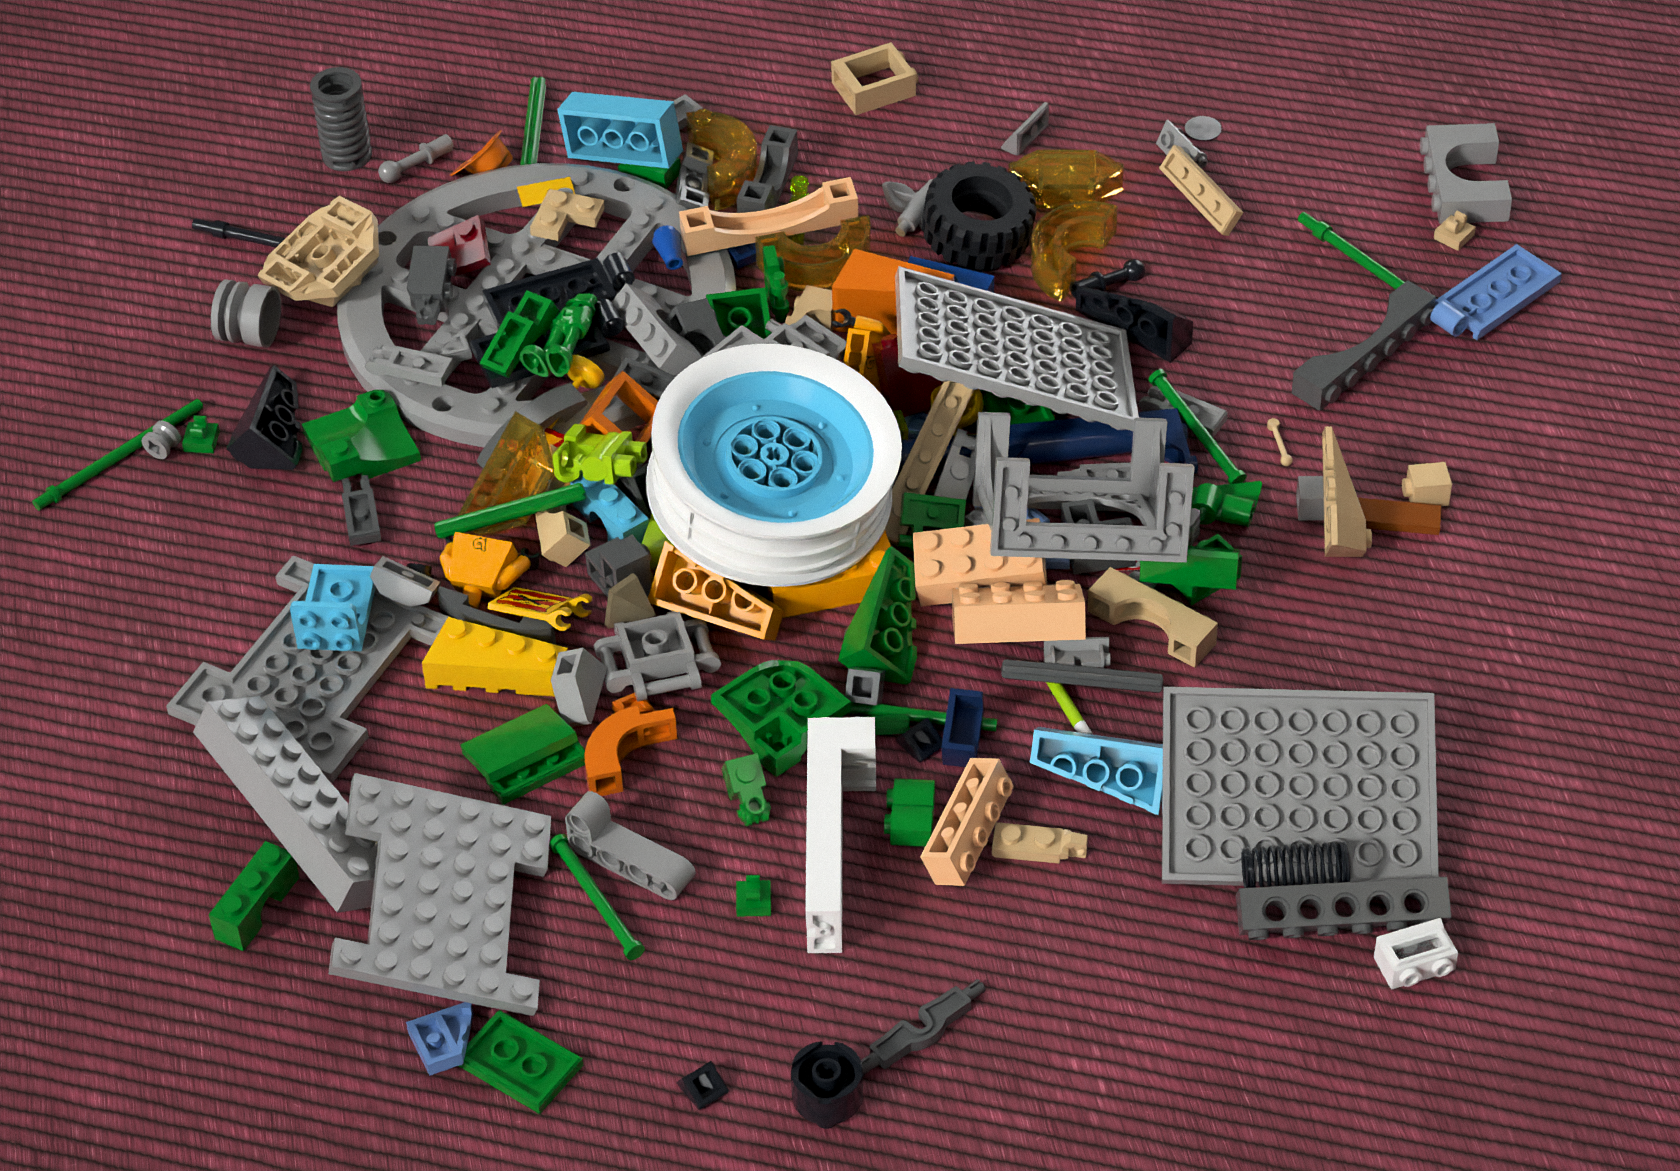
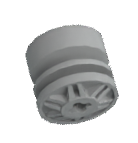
M224 279L219 284L212 302L211 330L214 338L220 341L229 340L232 343H239L243 340L245 345L268 348L273 343L280 324L281 297L277 287L253 284L250 287L247 282Z

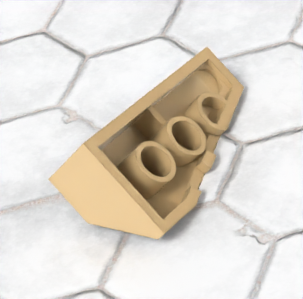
M1325 427L1322 433L1325 557H1363L1366 553V548H1371L1372 532L1371 529H1366V519L1332 427Z

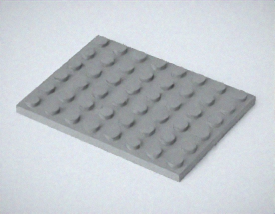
M898 267L895 275L899 367L904 368L910 373L920 372L931 375L940 381L960 383L972 390L982 389L989 391L1001 398L1011 397L1022 400L1030 406L1040 405L1051 408L1059 414L1069 413L1080 416L1088 422L1098 421L1109 424L1117 430L1127 429L1133 431L1134 417L1139 418L1125 329L904 267Z
M1163 687L1162 884L1244 886L1241 863L1243 848L1246 849L1248 847L1252 853L1254 847L1260 851V848L1263 846L1267 851L1268 847L1272 846L1275 851V848L1279 845L1283 851L1285 845L1291 849L1293 844L1297 848H1299L1300 844H1303L1306 849L1308 843L1314 848L1316 843H1319L1322 847L1324 842L1328 846H1330L1331 842H1334L1337 846L1339 841H1345L1348 846L1350 882L1439 877L1434 693ZM1317 847L1316 863L1318 871V884H1322L1320 855ZM1332 847L1334 883H1337L1336 856ZM1309 848L1310 882L1314 884L1313 860ZM1325 848L1324 864L1326 872V883H1330L1328 872V856ZM1301 849L1303 885H1306L1305 859L1303 850ZM1278 850L1279 886H1283L1282 863ZM1286 850L1285 867L1287 875V886H1290V864ZM1294 850V852H1293L1294 877H1295V885H1298L1297 859H1296V854H1295V850ZM1270 851V873L1273 887L1275 886L1274 863ZM1255 853V858H1254L1255 880H1256V886H1260V885H1259V868H1258L1257 856H1256V853ZM1263 853V854H1262L1263 882H1264V886H1267L1266 862H1265V857H1264V853Z

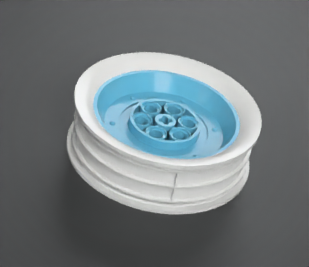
M750 344L727 348L699 359L680 372L662 393L652 421L651 438L653 451L647 466V498L653 517L661 531L681 553L693 562L713 573L738 582L769 587L805 585L833 577L858 563L877 544L884 533L891 512L892 486L900 466L902 443L898 423L892 409L875 386L857 371L839 360L810 349L782 344Z

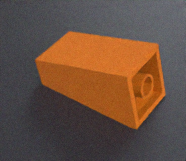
M854 249L832 286L833 321L842 324L844 316L834 311L846 309L851 313L852 317L856 318L857 315L878 320L884 324L891 334H897L895 275L898 267H904L950 281H954V274ZM850 325L841 328L833 326V330L838 332H848V328H854V326Z

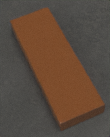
M1358 498L1366 519V529L1439 535L1441 505Z

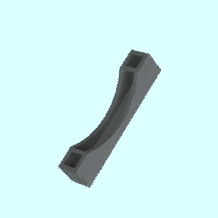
M1408 280L1389 295L1387 315L1381 326L1371 337L1347 350L1311 357L1293 372L1291 394L1319 411L1329 403H1334L1347 388L1355 386L1363 375L1367 372H1372L1380 361L1387 356H1391L1402 343L1411 340L1418 330L1432 322L1430 316L1435 308L1436 296Z

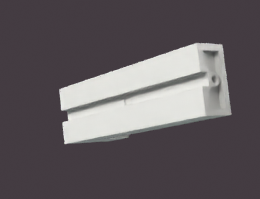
M875 717L808 718L806 928L808 953H842L843 791H876Z

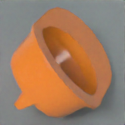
M499 130L479 152L457 167L450 176L458 173L463 168L476 174L507 167L512 161L513 156L498 137L502 130Z

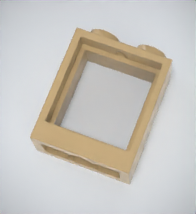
M892 42L831 61L832 84L855 115L916 96L917 72L908 65L904 54L901 51L899 52ZM889 67L896 75L865 86H861L856 79Z

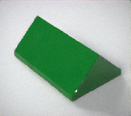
M1188 545L1187 562L1140 561L1139 582L1236 590L1240 550Z

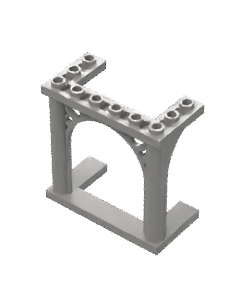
M978 412L972 504L973 506L982 507L991 530V556L1187 562L1194 466L1193 464L1164 463L1167 432L1166 419L1134 417L1130 478L1029 475V458H1008L1010 413ZM1092 499L1096 511L1130 512L1141 520L1143 526L1026 522L1027 508L1061 509V503Z

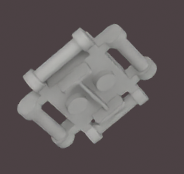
M675 611L667 612V615L628 623L623 621L614 623L615 636L599 639L594 644L596 656L608 667L605 677L607 690L611 693H618L625 686L633 685L637 702L647 700V696L683 688L699 689L702 685L698 670L713 673L721 666L719 656L716 652H713L707 635L709 629L706 621L697 618L683 621L680 612ZM689 636L696 639L700 654L694 655ZM618 651L622 652L626 669L618 671L613 657L614 652ZM687 673L686 675H682V676H677V677H672V678L664 679V678H667V677H670V676H675V675ZM656 679H663V680H658V681H654V682L644 683V682H646V681H651V680H656Z

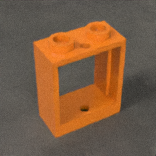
M621 371L607 383L580 424L586 425V433L606 435L609 432H617L621 434L622 431L602 414L613 397L617 396L647 423L635 440L646 442L647 444L651 438L652 421L658 400L628 374Z

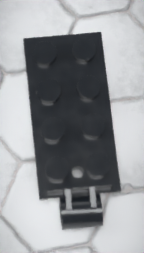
M616 252L609 254L604 259L603 265L598 258L488 288L482 290L483 299L499 329L508 311L515 312L526 290L552 300L560 312L566 306L567 301L575 298L577 294L590 293L597 297V301L608 299L613 302L617 295L615 290H621L626 283L632 285L635 276L624 255Z
M602 299L596 302L594 305L596 311L592 317L591 326L585 337L578 340L572 355L589 358L611 351L605 337L615 336L624 328V322L612 301ZM550 329L545 336L541 335L533 345L543 348L549 339ZM496 333L470 341L471 351L491 388L536 375L524 367L521 361L518 362L509 378L482 367L480 361Z

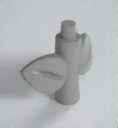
M930 179L917 193L902 183L888 181L882 184L889 206L894 211L902 213L898 218L899 225L895 229L899 236L904 237L907 232H913L918 225L922 229L921 222L926 193L933 179Z

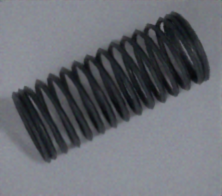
M1339 841L1336 846L1334 842H1331L1330 846H1328L1324 842L1322 847L1319 843H1316L1314 848L1308 843L1306 849L1303 844H1300L1299 848L1293 844L1291 849L1285 845L1283 851L1279 845L1275 848V851L1272 846H1269L1267 851L1262 846L1260 851L1254 847L1252 853L1248 847L1246 849L1243 848L1241 863L1244 888H1256L1254 871L1255 853L1259 868V885L1264 887L1262 854L1264 853L1267 887H1272L1270 851L1274 863L1275 886H1279L1278 850L1282 863L1283 886H1287L1286 850L1290 864L1291 885H1295L1293 868L1294 850L1297 859L1298 885H1303L1301 849L1305 859L1306 885L1311 884L1308 862L1309 848L1313 860L1314 884H1318L1317 847L1320 855L1322 884L1326 883L1325 848L1328 856L1329 882L1334 883L1332 847L1336 856L1337 883L1350 882V859L1347 843Z

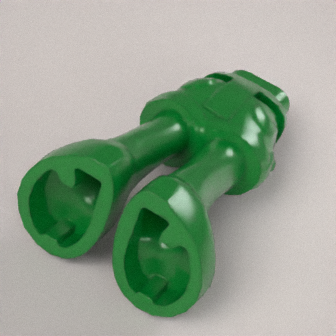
M588 293L577 294L575 298L569 299L566 306L552 320L549 326L551 333L546 345L543 348L533 344L527 345L520 352V361L524 367L541 377H548L550 372L556 377H562L567 374L573 365L572 354L578 340L585 337L591 326V320L596 311L594 305L597 302V297Z

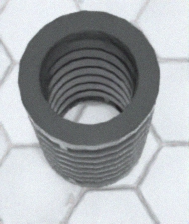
M334 67L325 69L317 73L310 82L321 157L324 164L333 170H356L366 165L372 157L362 81L359 74L349 68Z

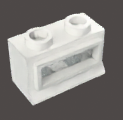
M1441 918L1376 938L1374 959L1391 990L1402 986H1413L1419 981L1435 976L1442 977L1451 971H1455L1458 951L1448 936Z

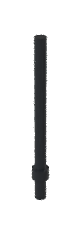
M194 218L192 222V229L212 233L213 237L221 239L230 237L275 248L285 239L284 237L230 226L228 222L220 220L211 222Z

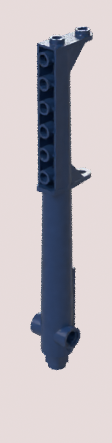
M1177 408L1138 412L1139 418H1162L1167 420L1164 461L1193 464L1194 474H1197V458L1195 455L1190 456L1187 445V425L1185 422L1181 423ZM1082 418L1010 424L1008 458H1029L1030 465L1128 454L1132 453L1133 431L1127 429L1117 430L1109 424L1098 421L1088 422ZM977 433L966 435L976 438ZM955 435L952 436L934 476L941 475ZM917 438L901 440V461L895 481ZM962 446L959 454L970 458L972 450Z

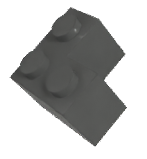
M1092 499L1061 503L1060 523L1132 525L1130 517L1099 521ZM1069 559L1073 574L1108 570L1109 567L1116 569L1136 566V561Z
M633 535L621 540L619 537H616L585 552L587 573L607 598L609 589L632 573L638 577L648 598L652 586L651 583H653L654 579L649 563L652 560V556L648 547L645 544H640Z

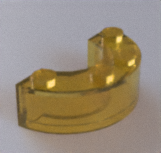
M707 109L686 112L689 143L713 150L714 157L720 160L715 164L707 166L708 193L715 211L736 204L744 181H754L758 170L757 143L753 132L745 123L723 113L712 112Z
M1098 201L1073 202L1051 210L1037 222L1031 236V273L1036 284L1049 297L1062 302L1070 292V283L1076 281V258L1068 254L1070 251L1081 247L1104 249L1117 231L1118 206Z
M869 215L840 220L841 229L838 235L831 241L821 245L807 246L798 244L790 240L784 231L755 237L756 263L758 268L764 274L763 246L775 245L777 257H783L785 280L788 282V289L804 291L806 285L831 290L854 249L871 253V224Z

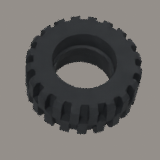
M975 161L966 162L962 166L959 163L952 165L949 170L945 169L940 172L929 184L922 215V231L924 232L926 242L931 245L932 250L938 256L942 254L943 259L950 264L955 262L961 268L973 267L976 271H983L984 268L994 270L1000 268L1002 264L1007 266L1014 262L1015 259L1020 258L1029 246L1036 216L1034 195L1030 192V188L1024 181L1020 182L1018 175L1014 172L1008 173L1007 169L1002 166H990L991 163L987 162L975 164ZM962 212H981L990 215L995 220H977L964 215Z

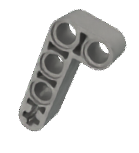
M586 792L565 817L568 842L576 853L665 899L675 900L696 874L694 866L683 856L611 821L608 803L595 792Z

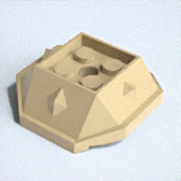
M338 196L331 201L330 205L322 207L309 215L268 255L263 269L260 270L257 276L263 284L277 287L280 293L295 301L308 300L334 307L354 286L361 285L362 278L378 263V220L372 211Z

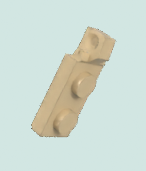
M996 822L992 856L996 858L1059 864L1061 859H1068V856L1086 858L1088 835L1061 828Z

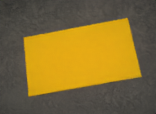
M570 177L517 187L522 207L541 204L549 189L570 188L573 194H575Z

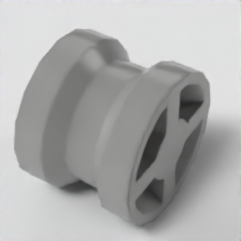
M158 421L153 426V431L146 433L141 441L143 447L150 455L157 459H165L170 454V448H174L180 443L181 436L178 430L170 423Z

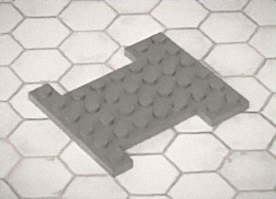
M292 556L275 577L277 585L297 593L231 672H227L203 662L166 707L169 715L196 726L206 703L209 701L260 696L285 725L295 740L303 747L313 762L321 769L327 779L333 783L369 737L367 728L347 721L348 716L411 638L432 646L449 616L421 605L405 606L381 595L377 588H375L362 651L298 649L290 606L293 601H305L314 563Z
M354 773L351 781L345 835L378 841L367 944L335 938L331 947L328 974L534 1016L538 1009L540 980L506 973L514 871L541 877L545 876L548 869L551 816Z

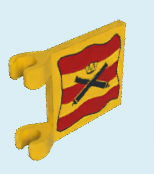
M513 587L490 601L488 609L544 620L555 629L564 631L570 628L571 624L564 623L561 620V615L570 616L572 612L579 617L590 615L592 611L585 610L581 602L590 603L592 596L582 594L575 598Z

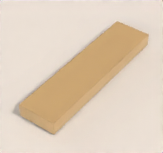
M1173 145L1159 169L1221 235L1229 236L1242 216L1243 211L1180 146Z

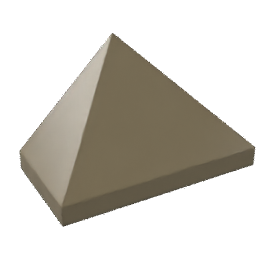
M634 573L609 589L604 624L608 629L614 628V623L622 621L628 623L656 616L638 577Z

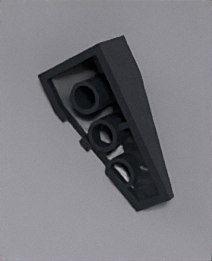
M1079 286L1076 289L1075 311L1093 321L1125 329L1128 340L1170 363L1192 344L1193 321L1169 308Z
M274 364L269 368L234 429L226 450L237 461L244 463L252 469L293 470L297 466L302 453V442L297 440V432L301 430L300 422L296 421L295 411L299 408L297 383Z

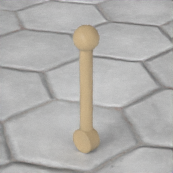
M1275 418L1269 419L1267 428L1273 431L1282 456L1280 459L1281 464L1289 466L1292 464L1293 459L1287 454L1278 430L1280 422Z

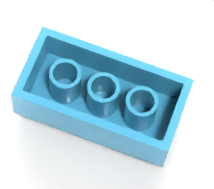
M572 92L557 109L568 158L669 169L676 158L683 152L674 101Z

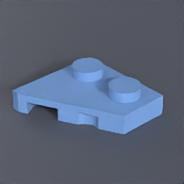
M464 1002L406 1022L408 1034L429 1076L464 1063L474 1014L472 1003Z

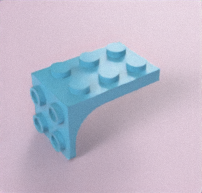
M313 565L305 601H293L290 606L298 649L362 651L376 588L370 578L374 566Z

